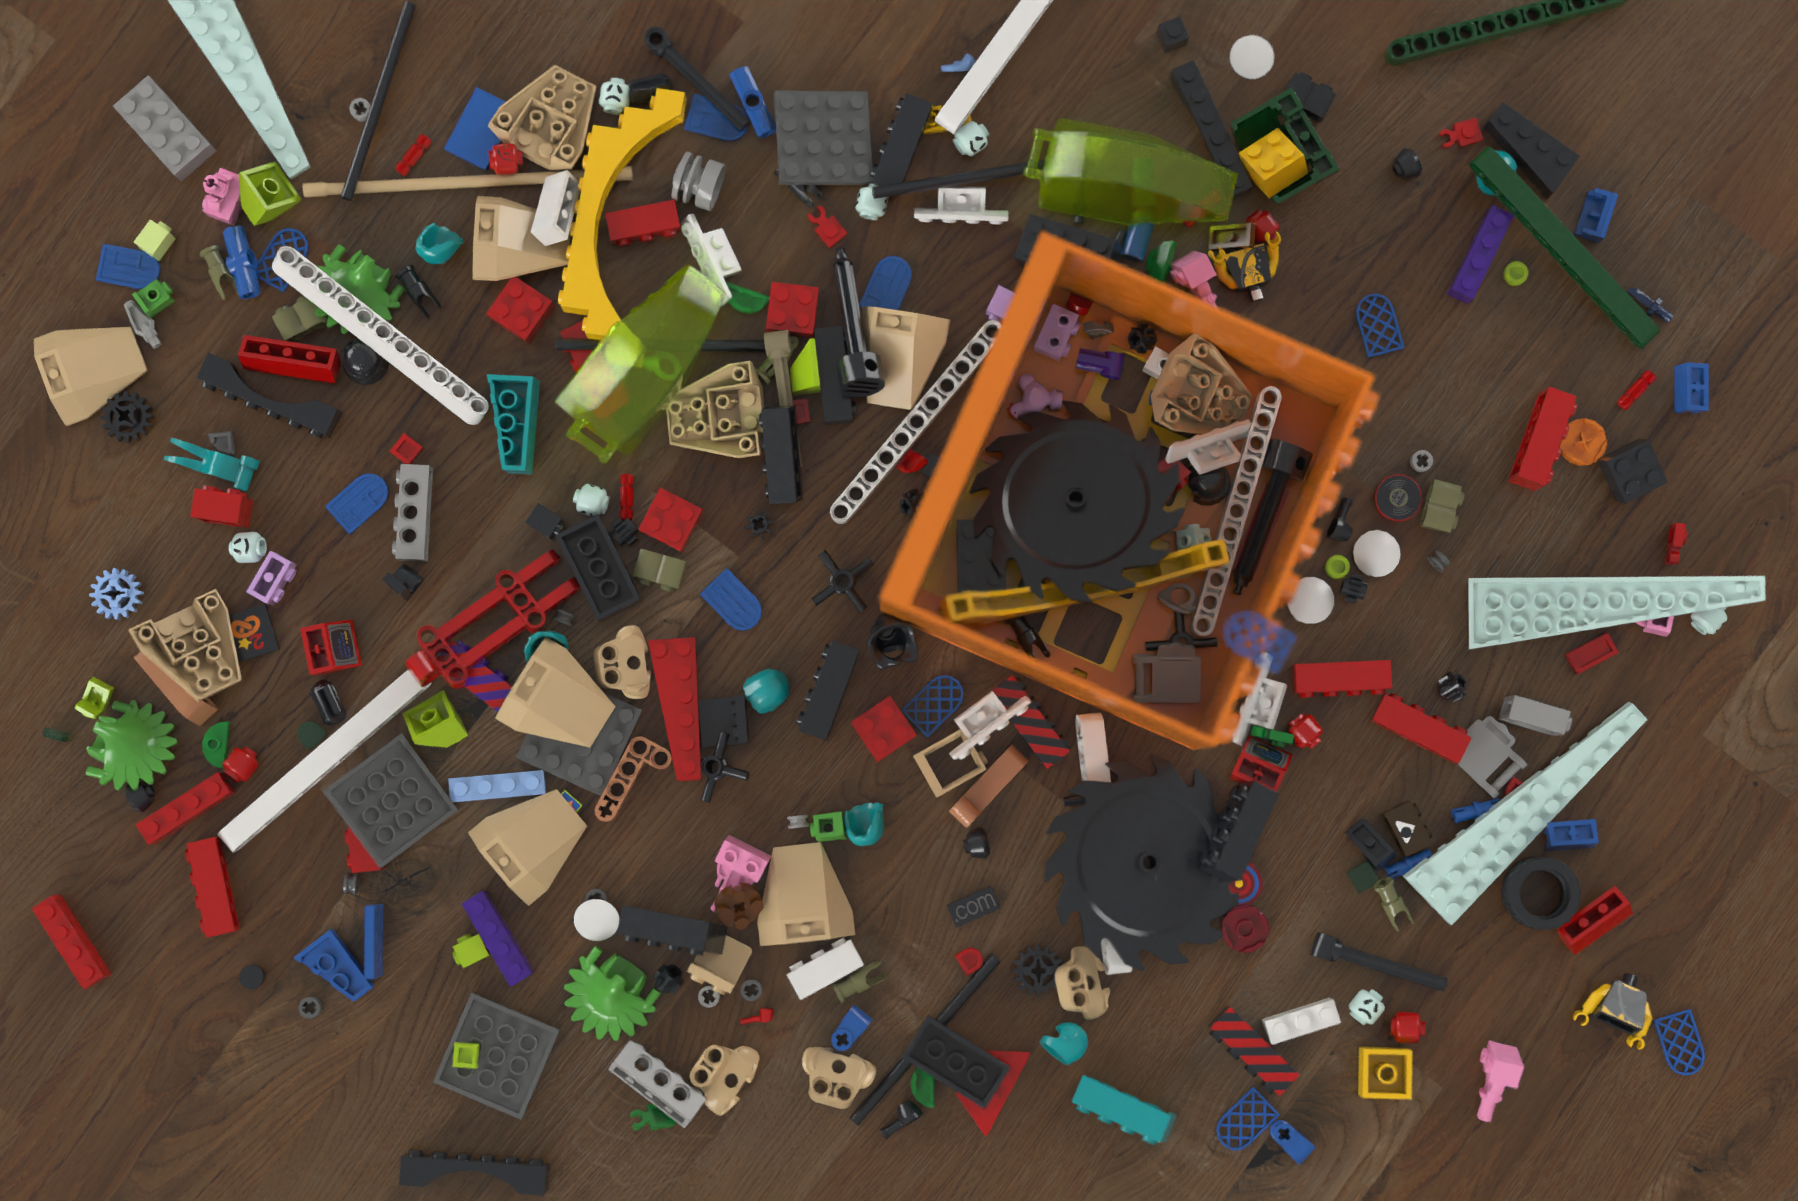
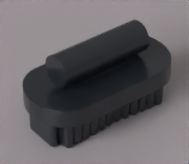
M666 74L634 79L628 83L630 99L636 105L646 101L649 102L651 97L656 95L657 88L672 90V81Z
M320 680L315 683L310 689L311 692L309 694L315 705H317L316 707L319 710L323 724L327 723V726L336 725L343 721L346 711L334 685L328 680Z

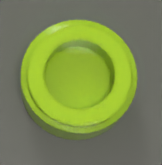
M1511 262L1503 271L1504 280L1512 286L1521 285L1528 277V268L1522 262Z
M1334 555L1325 563V571L1333 579L1345 577L1350 570L1349 561L1342 555Z

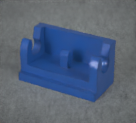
M1594 188V191L1589 190L1574 235L1597 243L1601 242L1606 236L1618 194Z
M1687 362L1674 366V413L1691 412V414L1709 411V364Z
M1596 819L1549 822L1547 827L1544 828V835H1547L1545 851L1593 848L1599 843Z

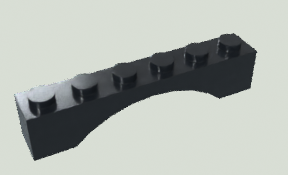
M1192 60L1172 69L1171 81L1203 138L1218 182L1227 201H1233L1250 193L1253 185L1195 61Z
M209 352L196 377L203 382L202 387L213 392L218 388L224 391L223 396L234 401L237 398L246 401L245 406L256 411L261 407L267 410L266 415L277 420L280 417L288 419V425L297 429H301L304 426L310 429L309 434L322 439L323 435L331 438L342 414L338 409L318 400L290 404L264 398L246 384L234 364Z
M410 1149L408 1153L401 1156L399 1185L424 1187L432 1180L445 1174L458 1171H476L500 1178L512 1186L519 1194L544 1196L547 1193L549 1163H543V1159L529 1158V1162L519 1161V1157L506 1156L505 1160H497L494 1155H481L480 1158H471L469 1153H457L455 1157L447 1156V1152L433 1151L432 1155L423 1154V1150Z

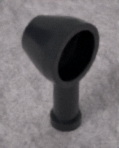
M1342 497L1338 513L1327 530V538L1334 541L1347 542L1352 535L1353 528L1345 519L1353 501Z
M910 1100L898 1106L899 1119L880 1129L883 1137L888 1139L893 1133L922 1117L924 1114L920 1108Z

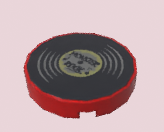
M1391 475L1383 479L1375 490L1374 500L1376 509L1385 519L1393 522L1405 521L1412 518L1419 511L1422 503V492L1412 478L1405 475Z

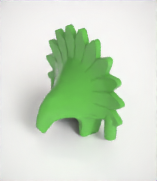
M339 244L330 256L324 254L323 261L326 267H317L380 317L390 322L392 316L388 309H398L400 307V303L397 300L405 291L404 287L397 284L391 294H387L385 289L391 276V270L389 268L384 270L375 265V260L368 255L364 256L361 249L346 263L338 261L346 251ZM319 307L315 311L317 317L328 315ZM328 316L327 327L330 328L338 323L331 316ZM340 324L342 334H346L349 330Z
M132 700L130 704L114 701L112 710L125 714L121 718L99 716L101 722L96 721L93 731L98 734L93 746H88L86 750L91 757L104 763V768L99 769L88 766L86 775L99 778V782L103 786L113 780L114 788L117 791H120L126 782L129 783L132 790H137L140 779L152 785L154 782L153 772L160 774L167 772L162 761L175 759V756L167 750L178 743L177 739L167 736L175 727L171 723L162 724L166 717L164 711L152 715L153 705L151 703H147L139 710L135 700Z
M594 946L587 958L585 956L579 958L582 969L571 968L569 970V974L575 982L565 984L564 989L572 993L573 996L567 999L564 1004L567 1007L577 1008L571 1020L585 1019L582 1031L586 1033L595 1027L596 1036L599 1040L603 1038L607 1031H609L614 1041L619 1039L621 1030L625 1031L629 1036H633L635 1034L634 1023L641 1026L647 1025V1020L643 1013L655 1012L656 1007L653 1004L661 992L653 987L646 999L639 997L648 975L617 953L598 967L594 963L603 950Z

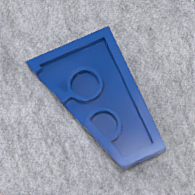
M334 929L327 931L294 957L298 962L308 966L317 976L320 975L330 982L331 986L353 1002L375 987L370 979L364 978V970Z

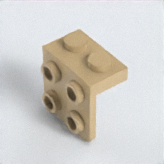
M726 935L722 954L704 951L703 956L696 955L687 972L692 974L691 979L701 984L704 981L712 984V990L722 995H725L726 992L730 994L752 954V949Z

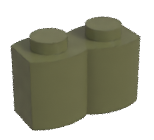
M304 295L296 300L297 303L293 306L288 307L286 305L280 307L275 311L276 314L272 316L284 341L296 342L327 325V316L317 317L315 311L318 306L309 302L308 298Z
M1436 479L1431 480L1421 515L1420 526L1444 533H1449L1451 529H1455L1458 523V515H1455L1457 506L1462 505L1464 493L1461 492L1462 486Z
M640 549L633 577L638 578L637 583L651 586V583H656L660 585L659 589L673 593L674 589L680 590L688 563L677 558Z

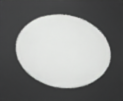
M1249 35L1235 42L1230 52V62L1233 69L1240 76L1256 79L1269 72L1274 62V52L1271 45L1265 39Z
M592 899L582 903L577 908L574 915V924L577 931L583 937L593 941H601L610 938L617 931L619 915L610 903L600 899Z

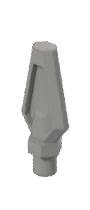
M133 300L127 301L124 307L134 333L142 336L146 342L151 344L153 349L160 347L161 342L157 338V332L154 330L155 321Z

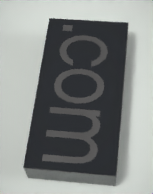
M991 886L947 905L956 927L1000 909Z

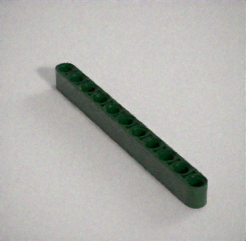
M1542 0L1395 39L1387 47L1384 57L1388 64L1398 66L1625 5L1628 0H1603V3L1596 0ZM1572 1L1579 2L1581 9L1575 8L1572 5ZM1549 7H1555L1559 14H1552ZM1527 13H1533L1536 16V21L1530 20L1527 17ZM1504 19H1511L1514 26H1507ZM1482 25L1490 26L1492 32H1485L1482 29ZM1459 31H1466L1469 34V38H1462ZM1437 37H1444L1447 44H1440L1437 41ZM1419 42L1423 44L1424 50H1417L1414 43ZM1392 49H1399L1402 53V56H1395L1392 53Z
M1486 146L1469 163L1473 172L1624 335L1638 348H1645L1660 332L1658 326L1493 148Z

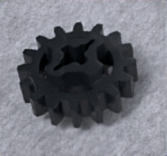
M124 391L123 397L115 393L114 401L107 399L109 407H102V410L106 412V415L100 416L101 420L106 421L102 428L110 430L107 435L112 438L116 436V440L122 442L124 439L126 443H131L132 438L140 441V434L148 435L145 430L146 427H153L149 423V419H153L154 415L148 413L153 409L152 406L145 405L147 399L144 397L139 399V394L135 392L130 396L129 392ZM133 402L132 404L130 403L128 406H121V404ZM122 411L126 414H129L128 416L130 417V420L133 423L126 421V417L122 413ZM127 428L134 429L131 432H122L125 431Z
M1039 944L1035 945V950H1031L1029 946H1026L1027 953L1024 954L1019 951L1018 954L1021 959L1013 960L1018 965L1017 968L1012 969L1013 973H1018V976L1014 978V982L1021 981L1019 989L1023 990L1027 987L1028 995L1036 991L1037 997H1040L1043 990L1049 995L1050 987L1057 989L1055 972L1062 959L1054 958L1057 953L1055 950L1048 953L1049 946L1045 945L1043 950H1040ZM1033 955V961L1028 966H1023L1024 961ZM1042 955L1047 956L1053 965H1046L1042 961ZM1037 959L1040 967L1044 968V972H1040L1039 981L1036 974L1031 972L1032 969L1036 968ZM1053 974L1051 980L1043 985V980L1047 975ZM1023 975H1029L1033 979L1034 986L1027 983Z

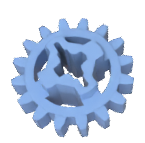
M113 568L112 574L107 570L103 571V578L100 576L95 577L98 584H91V587L95 589V593L89 594L90 597L95 598L91 605L94 607L99 606L97 613H105V618L111 619L114 616L115 620H120L121 614L125 618H129V611L137 612L138 610L135 605L142 604V601L138 599V596L144 595V592L138 591L142 583L134 582L137 576L134 574L128 576V571L124 569L120 573L119 569ZM122 579L129 584L130 589H127L124 586V582L122 581ZM117 591L125 593L116 596V598L109 596L110 594L117 593ZM103 600H107L109 602V606L111 607V609L105 605Z

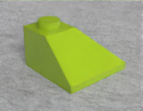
M276 161L242 171L238 174L241 207L254 226L272 221L301 201L300 196Z
M815 338L809 339L790 368L793 396L821 393Z
M445 690L440 691L403 713L415 745L448 748L468 736L463 721Z

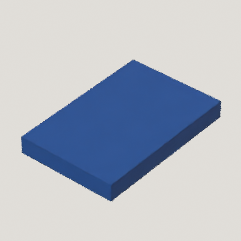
M476 87L444 150L487 171L490 166L488 151L492 150L495 144L502 143L488 127V124L505 101Z
M372 904L365 907V979H375L383 976V904Z

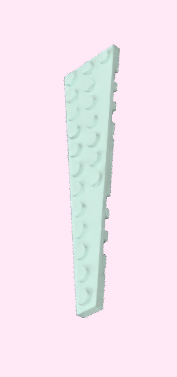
M168 0L288 177L292 180L309 169L311 166L276 94L271 79L264 68L265 66L236 7L235 1Z
M1765 576L1468 578L1469 650L1765 601Z
M1627 702L1605 719L1601 725L1588 732L1587 737L1579 743L1575 742L1569 747V751L1561 757L1557 756L1551 761L1552 764L1543 771L1539 770L1492 806L1488 812L1479 816L1473 825L1466 830H1461L1456 834V838L1447 845L1443 844L1437 849L1438 852L1430 858L1422 860L1404 874L1403 877L1448 924L1453 925L1547 826V823L1570 802L1647 721V718L1633 703Z

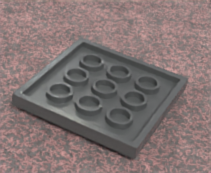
M868 91L774 92L779 185L872 184L873 177H870L872 172Z
M604 693L615 705V708L590 748L526 734L516 758L602 796L620 762L643 710Z
M402 733L322 790L379 868H382L458 811Z
M472 992L433 1082L522 1120L561 1029ZM455 1042L480 1044L477 1069L453 1067Z

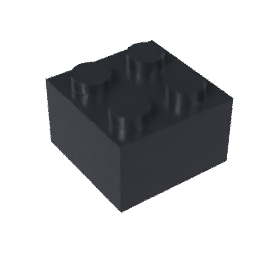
M1637 439L1597 459L1616 502L1626 504L1668 483L1649 440Z

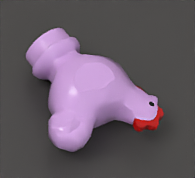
M1022 374L1018 381L1023 391L1022 400L1015 404L1010 403L1007 411L1009 416H1014L1017 419L1021 415L1036 411L1041 412L1047 405L1053 411L1054 409L1060 410L1063 392L1055 388L1048 392L1042 384L1034 380L1032 375Z

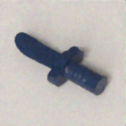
M1629 288L1627 290L1628 294L1649 308L1646 312L1649 317L1655 313L1667 323L1672 319L1673 315L1660 306L1663 300L1659 297L1654 302L1639 289Z

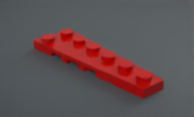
M694 637L648 640L677 781L702 780L696 639Z

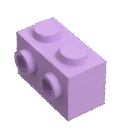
M1053 304L1033 351L1058 362L1061 356L1066 357L1072 345L1068 343L1071 335L1076 336L1081 325L1080 322H1077L1079 315Z
M270 550L246 592L273 606L275 602L278 603L282 599L285 592L283 588L286 583L293 580L297 572L295 570L297 564Z

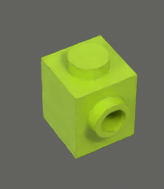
M470 933L457 939L459 944L453 946L455 951L452 952L457 965L461 964L463 968L491 955L480 934L472 937Z

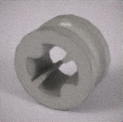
M357 98L350 104V113L356 120L366 121L371 105L364 98ZM363 104L367 111L365 113L361 112L362 115H359L356 108L357 106L361 107L360 105Z
M1425 450L1417 451L1410 459L1412 469L1420 473L1430 469L1433 464L1432 455ZM1418 455H1420V458L1426 457V467H1423V465L1419 467L1416 464L1418 462L1416 458Z
M808 814L787 817V820L790 821L788 829L808 827L809 823L806 822Z
M712 985L703 987L698 994L700 1004L707 1008L715 1006L720 999V993L712 990ZM705 990L707 993L709 990L714 992L713 996L716 998L714 1002L711 1000L709 1003L704 1001L705 996L703 992Z

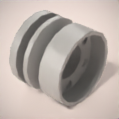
M685 152L674 174L672 199L678 201L683 194V203H688L692 196L696 195L695 207L711 211L723 183L726 165L710 159L705 168H702V156L698 155L693 162V153Z

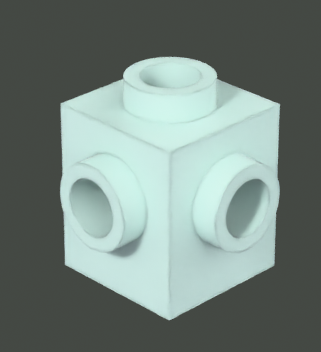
M1200 524L1185 525L1184 530L1176 531L1178 551L1211 541L1210 528H1200Z

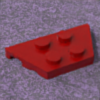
M986 1050L1011 1067L986 1109H983L955 1091V1094L984 1135L987 1136L1025 1066L1031 1054L1028 1051Z

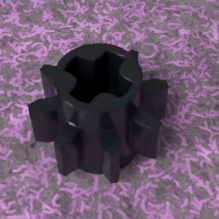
M1139 324L1138 327H1132L1128 335L1130 349H1137V353L1146 354L1147 350H1154L1153 347L1157 342L1155 329L1148 328V324Z
M918 488L903 493V498L900 500L902 513L910 515L912 520L915 519L925 496V493L918 492Z
M755 510L754 517H746L750 525L744 528L745 530H752L751 538L759 535L761 540H764L763 534L766 532L772 534L768 527L774 524L773 520H766L767 512L761 516ZM761 520H764L763 525L765 526V528H759L756 531V527L753 523L755 521L760 522Z
M618 518L611 524L614 530L610 534L621 546L625 543L631 546L638 540L635 534L639 530L629 518L624 521Z
M1352 573L1350 578H1343L1339 594L1345 595L1344 601L1355 604L1357 599L1364 600L1368 583L1362 582L1364 576Z
M1450 671L1438 680L1440 685H1438L1437 690L1444 700L1452 699L1455 703L1467 694L1465 689H1467L1468 685L1461 674L1453 675Z
M662 964L653 976L657 980L655 986L660 992L665 994L670 992L675 994L685 982L681 978L682 971L673 964L667 967L665 964Z

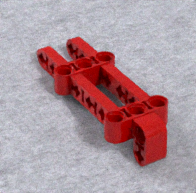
M552 549L516 574L510 570L499 572L496 576V588L440 628L436 629L430 625L421 627L417 633V640L422 650L406 661L407 669L418 684L424 687L439 676H442L451 688L460 689L467 684V671L518 634L526 629L531 633L541 632L546 625L545 615L581 589L578 580L573 577L536 602L525 588V586L550 570L561 560L555 550ZM508 578L513 581V585L505 588L500 585V582ZM518 597H524L527 600V604L517 606L514 601ZM505 601L517 617L458 658L447 642ZM532 616H539L542 621L538 625H532L528 620ZM430 633L435 636V639L431 643H425L422 641V637ZM441 652H445L449 655V658L445 662H439L436 660V656ZM455 671H460L464 676L459 681H453L450 675Z

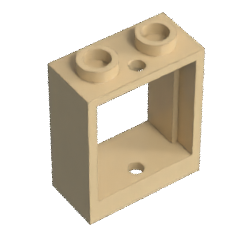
M961 729L913 756L936 798L987 770L985 765L988 764V761L983 752L977 753L973 746L970 748V754L978 768L943 788L941 787L925 756L960 736L963 742L968 738Z

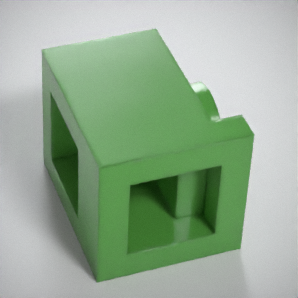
M157 279L139 292L132 294L143 311L150 317H154L175 302L171 296L173 291L165 281L161 283ZM157 292L156 298L151 299L150 296Z
M842 812L813 815L814 822L810 823L812 837H815L818 842L846 840L847 833L844 826V814ZM826 826H833L831 832H825Z

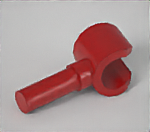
M760 1008V1016L740 1019V1024L769 1022L773 1019V1009Z

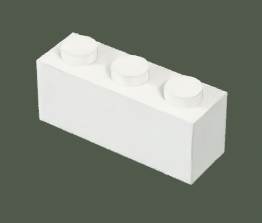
M568 170L548 176L544 181L531 233L545 246L567 240L574 216L575 202L578 200L580 191L578 190L579 181Z
M843 937L831 944L833 949L827 952L821 949L810 955L811 961L803 964L801 960L789 967L791 972L787 973V976L800 1000L864 966V962L851 939L846 941Z
M1331 998L1261 1019L1267 1040L1272 1045L1341 1023L1335 1002Z

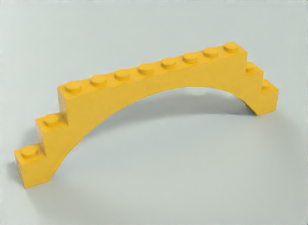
M657 88L656 95L651 97L650 110L625 107L624 114L619 116L618 128L593 125L592 133L588 132L586 145L589 147L588 155L583 157L582 167L585 169L584 177H580L578 190L581 191L580 200L575 202L574 213L577 214L576 222L571 224L570 235L573 236L572 245L567 247L566 258L569 259L568 268L564 267L562 281L565 284L564 290L559 292L558 304H561L563 311L566 313L588 316L584 317L582 323V331H585L588 339L612 342V344H608L606 357L609 358L612 366L640 370L644 346L642 341L619 318L604 290L597 257L600 218L605 200L613 184L633 156L657 136L683 123L687 102L685 92Z
M1224 539L1210 541L1170 553L1156 566L1124 570L1122 576L1136 583L1134 588L1115 592L1089 583L1083 585L1082 588L1091 601L1156 588L1169 581L1188 578L1201 571L1220 568L1230 562ZM1053 583L1041 585L1043 599L1030 591V587L1002 591L956 594L942 599L940 605L944 620L950 623L962 622V625L978 622L981 625L1085 602L1070 600Z

